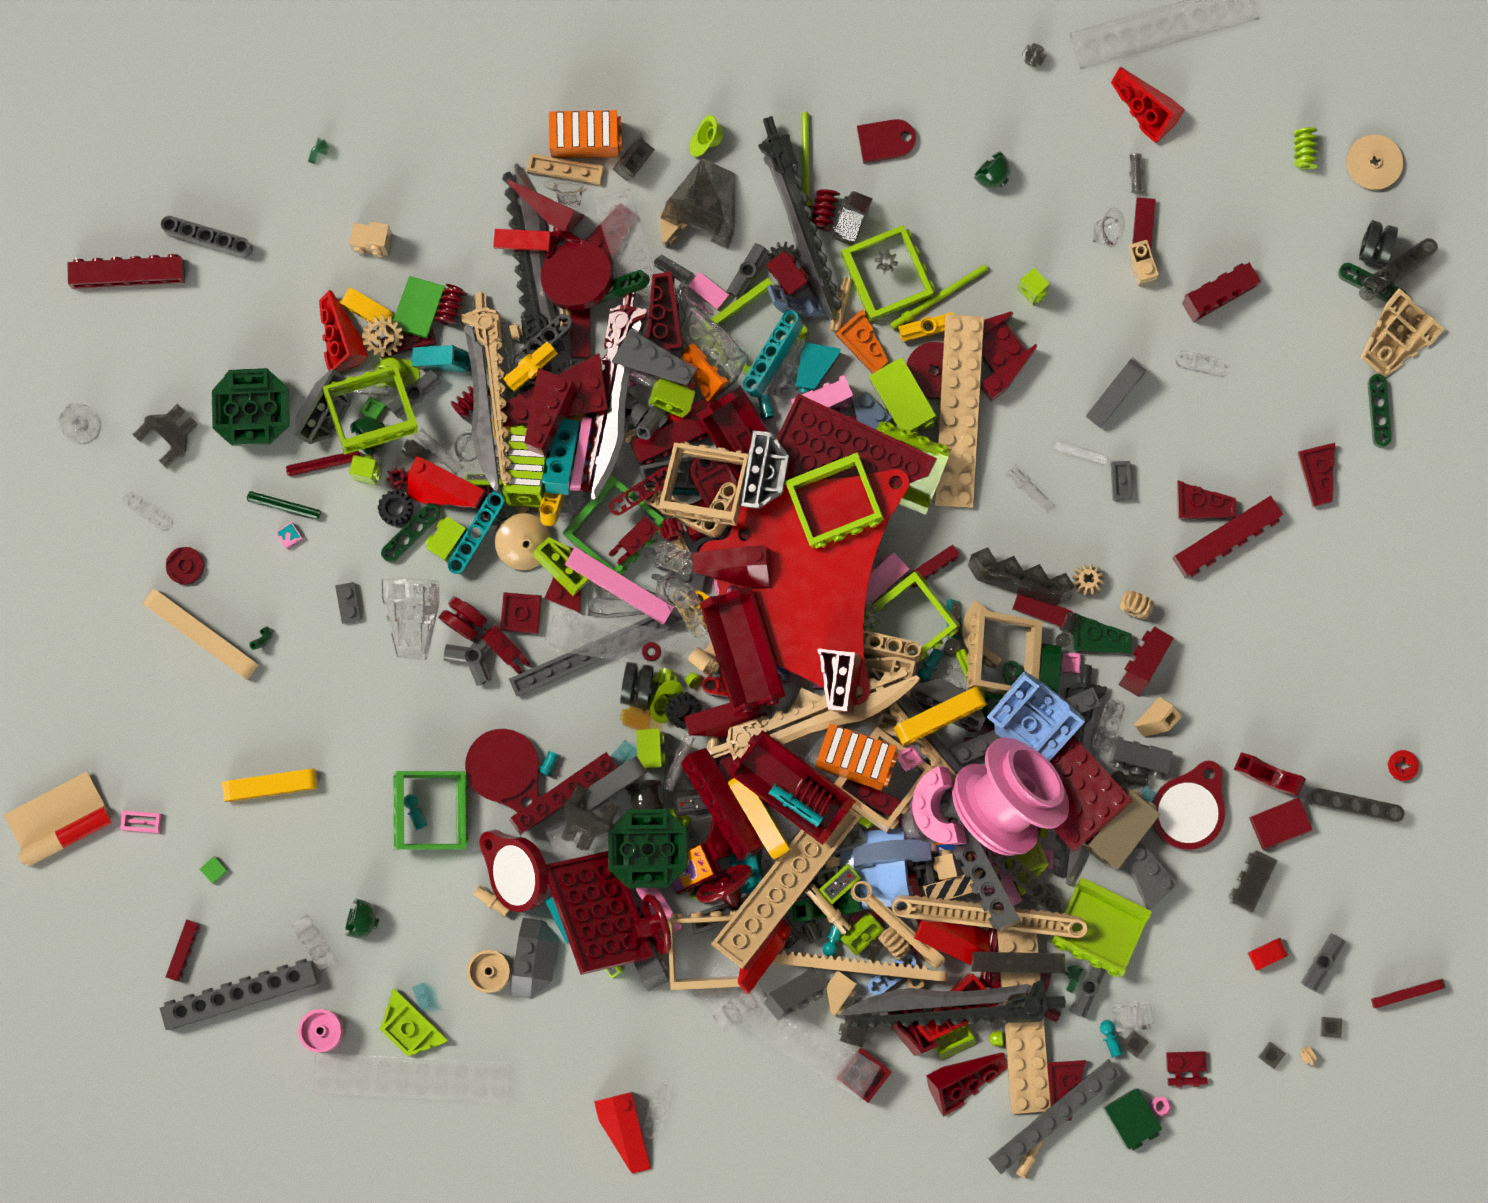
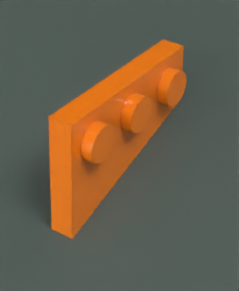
M864 309L836 332L835 336L872 374L888 364L889 361L873 332L871 324L868 322Z
M694 343L690 344L685 348L681 356L698 367L693 375V379L698 384L707 402L713 401L728 383L726 377H721L718 374L719 370L708 363L707 357Z

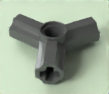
M485 628L470 647L446 644L444 650V661L468 664L476 686L483 685L492 680L484 661V656L491 648L481 639L488 631ZM477 652L479 657L475 661H470L469 654Z

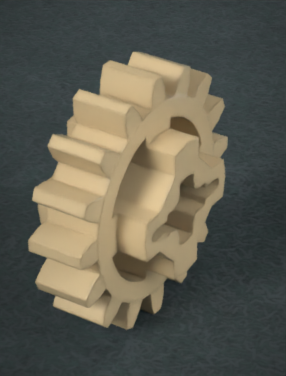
M381 315V319L374 316V321L368 320L367 324L369 326L363 327L365 332L362 333V338H366L363 341V345H368V351L373 349L374 355L381 352V357H384V352H387L390 356L392 349L396 352L398 351L396 345H402V341L399 340L403 338V334L399 333L402 331V327H397L398 321L392 322L391 316L388 319H385L384 315ZM379 325L377 329L372 330L375 326ZM386 325L390 326L393 330H389ZM382 329H384V333H385V337L383 338V342H382V338H381V336H380L381 333H382Z

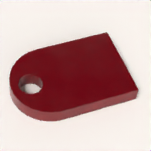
M894 119L857 125L863 163L906 156L915 145V131L904 120ZM903 133H909L911 135V139L909 141H903L901 139V135Z
M695 458L690 466V476L706 508H709L723 484L730 482L737 487L738 483L727 463L710 460V466L703 468L700 466L701 458Z

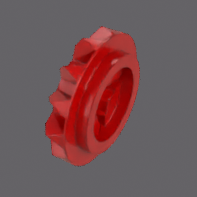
M1407 750L1396 751L1390 756L1387 763L1389 773L1394 779L1400 781L1412 779L1419 769L1418 759ZM1402 760L1406 765L1411 766L1405 768L1403 773L1401 767L1395 766V764L1401 763Z

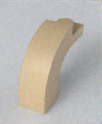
M976 600L967 610L961 626L962 642L967 653H969L970 646L968 644V637L971 632L969 621H971L972 613L978 610L989 611ZM983 645L982 661L987 666H994L996 668L1002 659Z

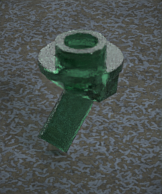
M317 138L315 146L311 149L308 162L315 164L318 152L324 155L328 154L329 146L325 139Z
M1078 965L1067 967V971L1064 972L1071 979L1066 988L1070 993H1073L1079 982V976H1081L1083 968H1079Z

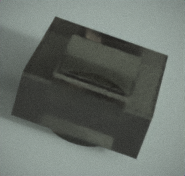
M1321 1017L1320 1036L1341 1038L1342 1018Z
M1132 1030L1121 1046L1137 1058L1149 1042Z
M1268 1042L1258 1058L1272 1069H1275L1286 1053L1273 1043Z

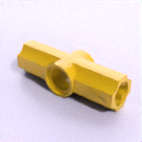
M954 312L932 318L925 317L920 321L898 326L902 343L923 337L930 338L934 334L944 332L945 315H954ZM931 324L933 329L931 331L924 330L923 325Z
M546 342L533 354L525 356L518 363V366L503 379L513 391H516L527 380L535 378L538 368L543 370V367L553 360L558 353L551 344Z

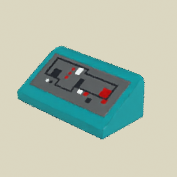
M948 599L946 607L959 622L960 626L957 628L958 632L951 638L947 636V639L960 640L962 638L961 603Z

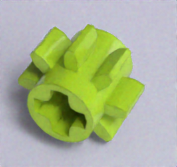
M660 668L659 673L655 672L654 682L657 683V688L666 681H677V676H674L673 670Z

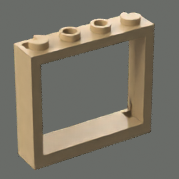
M685 442V444L674 443L659 503L661 513L737 526L749 454L742 453L741 451L730 452L725 448L711 449L707 445L693 446L688 442ZM682 456L742 465L731 512L671 502Z
M978 610L972 613L971 621H969L971 632L968 637V644L970 645L967 655L968 672L965 677L967 678V689L978 687L980 691L1005 695L1012 687L1010 685L981 680L985 620L1027 628L1024 671L1039 680L1043 621L985 610Z
M878 727L869 736L897 746L895 751L897 753L906 749ZM924 761L916 766L923 773L888 820H885L842 788L848 779L839 776L834 785L856 801L852 809L887 833L889 829L893 830L897 826L899 815L901 813L905 815L911 807L908 803L913 798L919 781L933 767Z
M737 910L730 911V914H722V911L710 912V915H703L702 912H693L691 916H683V913H673L671 917H667L672 941L669 951L670 990L740 987L737 983L738 976L676 979L673 924L730 921Z

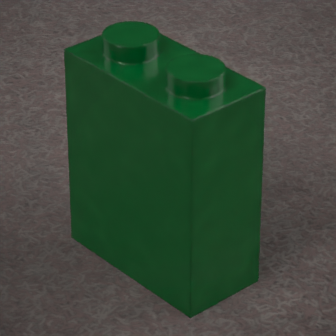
M1134 1088L1102 1107L1126 1149L1132 1148L1134 1151L1143 1145L1142 1141L1147 1138L1153 1140L1160 1135L1159 1131L1162 1128L1138 1088Z

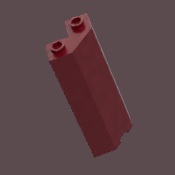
M741 386L725 394L719 400L696 414L717 448H725L730 452L738 451L730 436L738 430L748 426L752 435L753 430L769 432ZM727 463L739 481L742 465Z
M752 586L735 588L727 594L711 596L700 602L733 713L741 712L742 714L752 712L754 708L766 704L768 706L778 704L779 699L786 695Z
M762 730L758 736L754 734L748 741L750 746L741 758L737 756L731 764L733 769L730 775L820 844L824 845L856 801ZM806 774V782L812 779L813 787L819 784L818 791L825 788V796L832 793L831 800H836L828 812L823 815L820 824L815 827V825L789 807H784L782 802L768 794L775 783L789 794L790 792L795 794L794 789ZM802 795L798 796L796 799L800 801Z

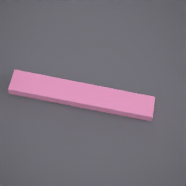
M576 547L564 564L661 624L666 622L674 608Z

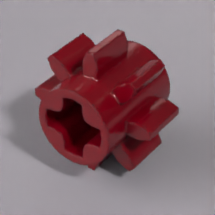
M394 466L392 472L387 471L390 478H387L386 482H392L391 489H394L396 486L401 491V486H407L406 479H408V474L404 475V467L398 470ZM395 476H397V477L400 476V477L402 478V480H401V481L397 480V481L395 482L394 477H395Z
M669 518L662 522L663 527H660L659 530L663 539L667 538V541L673 542L681 538L680 533L684 532V528L680 521H676L675 518Z

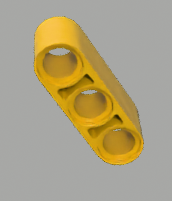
M350 287L340 301L341 306L366 321L371 320L373 322L374 316L381 319V315H384L385 319L391 316V321L395 317L393 312Z

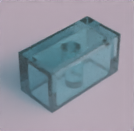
M624 740L610 757L619 767L634 750V747Z
M1146 785L1140 790V793L1143 795L1141 798L1146 802L1150 801L1156 792Z
M425 983L412 987L420 1010L433 1006Z

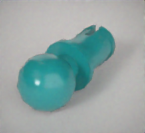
M933 649L927 661L923 662L925 668H921L917 673L920 682L931 680V671L937 670L936 666L944 655L942 651Z
M407 794L404 797V806L410 810L407 815H410L417 831L426 827L427 824L421 812L422 808L417 809V797L413 794Z
M833 924L829 936L827 935V938L830 940L823 946V953L828 957L836 955L838 951L836 943L841 942V933Z
M1110 1020L1102 1021L1099 1028L1101 1033L1107 1037L1103 1041L1107 1043L1111 1058L1123 1054L1117 1039L1118 1034H1113L1115 1025Z

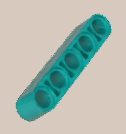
M788 310L782 315L744 378L743 388L752 397L756 398L764 393L802 330L803 320L795 311ZM796 319L794 323L790 324L791 320ZM783 335H786L783 340H780ZM776 351L775 355L770 357L771 353ZM766 367V370L760 373L761 370ZM756 384L755 388L751 389V386Z
M492 491L487 496L448 562V569L451 573L460 574L469 564L505 504L506 499L502 491L499 493ZM493 495H498L500 497V504L493 503ZM482 512H489L491 520L483 519ZM475 527L479 528L481 536H475L472 533V529ZM463 544H469L472 551L470 553L465 552ZM454 560H459L462 563L461 569L454 567Z

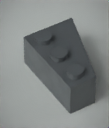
M1119 736L1114 739L1109 763H1113V767L1124 769L1127 766L1131 767L1134 772L1143 773L1148 771L1151 772L1152 776L1160 778L1168 774L1173 751L1152 745H1143L1137 741L1123 740V737Z
M1139 841L1125 862L1143 899L1145 908L1150 910L1172 891L1178 883L1145 845Z

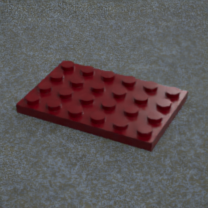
M1073 735L1049 762L1059 774L1069 801L1067 819L1060 826L1052 829L1075 853L1128 807L1133 800Z
M608 851L546 864L548 885L581 975L651 959L654 956L648 938H635L633 934L632 923L640 919L630 889L608 869Z

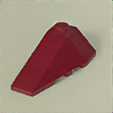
M508 179L507 183L548 224L554 226V231L561 234L564 231L571 233L583 219L584 214Z
M766 545L692 553L694 573L745 587H770L769 548Z
M726 703L684 716V721L689 736L728 738V729L730 727L766 716V709L763 705L754 708L752 712L742 714L741 712L733 713L731 704Z
M1003 1052L944 1066L926 1075L929 1091L942 1116L944 1117L965 1104L964 1100L971 1094L975 1096L979 1092V1087L985 1082L990 1083L1006 1070V1057Z

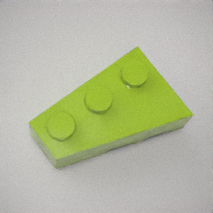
M548 537L535 549L533 557L574 596L590 580L564 565L573 550Z

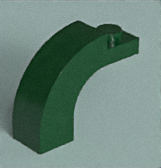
M1042 644L1039 680L1058 694L1062 646Z
M855 892L856 896L861 898L860 892ZM851 893L843 894L832 904L835 909L841 912V915L863 911L862 902L854 900ZM812 899L795 902L791 907L794 922L827 918Z

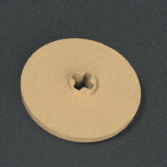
M1367 135L1358 139L1351 146L1347 154L1346 166L1350 177L1356 184L1369 190H1382L1391 186L1399 178L1403 169V156L1399 147L1391 139L1382 135ZM1373 158L1375 159V161H1379L1377 166L1370 163L1373 160Z

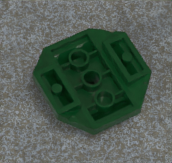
M268 368L228 370L222 380L212 390V428L231 446L270 445L290 427L289 388ZM249 406H256L254 413H247Z
M628 809L608 830L609 871L628 889L668 888L687 869V829L667 809ZM644 845H651L653 847V852L650 855H645L642 852Z

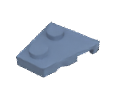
M865 392L852 402L856 421L874 429H877L880 421L891 422L892 418L868 392Z

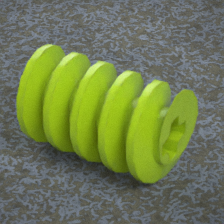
M1306 127L1294 131L1295 167L1301 169H1315L1318 167L1317 164L1312 163L1318 160L1317 157L1312 156L1318 153V150L1312 149V147L1318 145V143L1312 142V140L1318 138L1317 135L1312 134L1318 131L1317 128Z

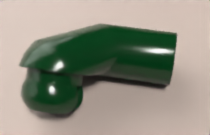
M269 627L262 628L260 630L262 637L250 642L249 646L252 650L264 647L272 638L273 632L270 631Z

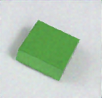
M370 396L360 410V413L378 421L386 409V405Z
M215 856L200 868L201 872L212 884L227 872V869Z

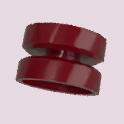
M453 596L448 605L456 613L453 614L448 610H443L438 619L464 638L473 642L478 633L470 624L483 628L488 619L469 603Z

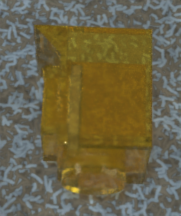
M632 706L622 709L620 720L623 721L622 725L637 730L646 729L650 709L643 712V709Z

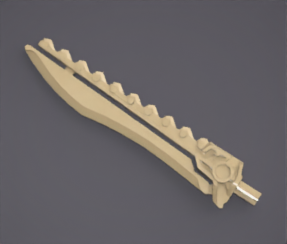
M901 667L894 676L891 673L885 672L880 681H877L876 678L868 680L870 691L875 689L877 691L869 694L868 699L864 703L854 705L853 714L829 710L772 733L770 736L784 745L808 734L827 729L830 723L839 726L863 721L899 700L920 681V678L913 676L884 688L885 685L908 677L911 674L907 667ZM857 685L856 697L863 693V689L859 685ZM823 694L818 703H815L814 700H807L803 708L792 705L786 714L783 711H776L772 719L767 718V716H761V718L730 727L728 729V738L726 739L727 743L710 748L713 759L730 753L733 760L737 756L741 758L749 748L748 741L754 734L758 736L762 730L769 734L771 731L828 709L826 695Z

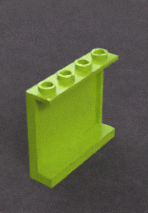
M880 421L876 430L937 458L930 475L909 483V487L899 503L902 506L926 515L952 449L948 448L945 444L930 441L925 436H917L907 429H899L889 422Z
M1081 877L1064 913L1085 919L1087 932L1081 938L1054 935L1050 943L1054 944L1055 948L1061 951L1066 950L1072 953V956L1077 959L1089 961L1090 965L1095 968L1107 970L1111 976L1122 977L1126 972L1125 969L1152 911ZM1080 923L1072 925L1074 931H1080L1083 927Z

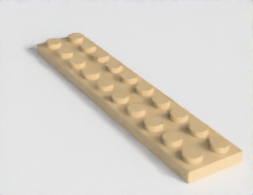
M945 315L938 443L945 444L952 450L935 491V506L973 508L984 316Z
M851 808L824 845L801 829L789 845L791 850L779 857L711 945L743 969L862 816Z
M997 929L1001 987L1027 983L1032 986L1034 982L1040 981L1037 933L1004 930L999 933ZM1027 993L1011 995L1005 1002H1003V1006L1011 998L1026 996ZM1044 1017L1041 1022L1004 1023L1011 1114L1045 1112L1050 1107Z

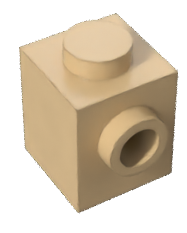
M951 849L941 851L940 856L934 857V869L938 873L939 880L964 875L961 869V860L957 861Z

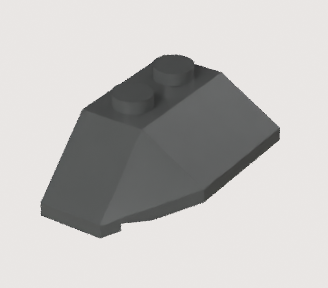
M331 369L315 383L296 416L295 436L308 444H313L333 436L336 428L324 395L323 386L332 384L331 382L343 381L346 379L345 376ZM350 392L332 397L340 422L351 405Z
M753 430L739 505L741 507L759 509L783 494L790 456L773 433Z
M936 679L917 683L910 697L916 700L924 709L928 710L966 690L943 679ZM980 709L953 722V724L961 728L980 732L985 717Z
M522 919L513 968L511 995L531 998L552 982L558 942L542 920Z

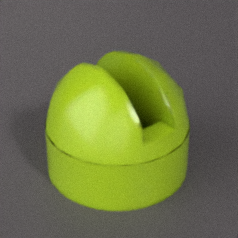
M689 672L690 675L685 677V682L691 689H695L701 684L702 677L696 672Z
M1002 1031L991 1033L989 1041L993 1046H1003Z

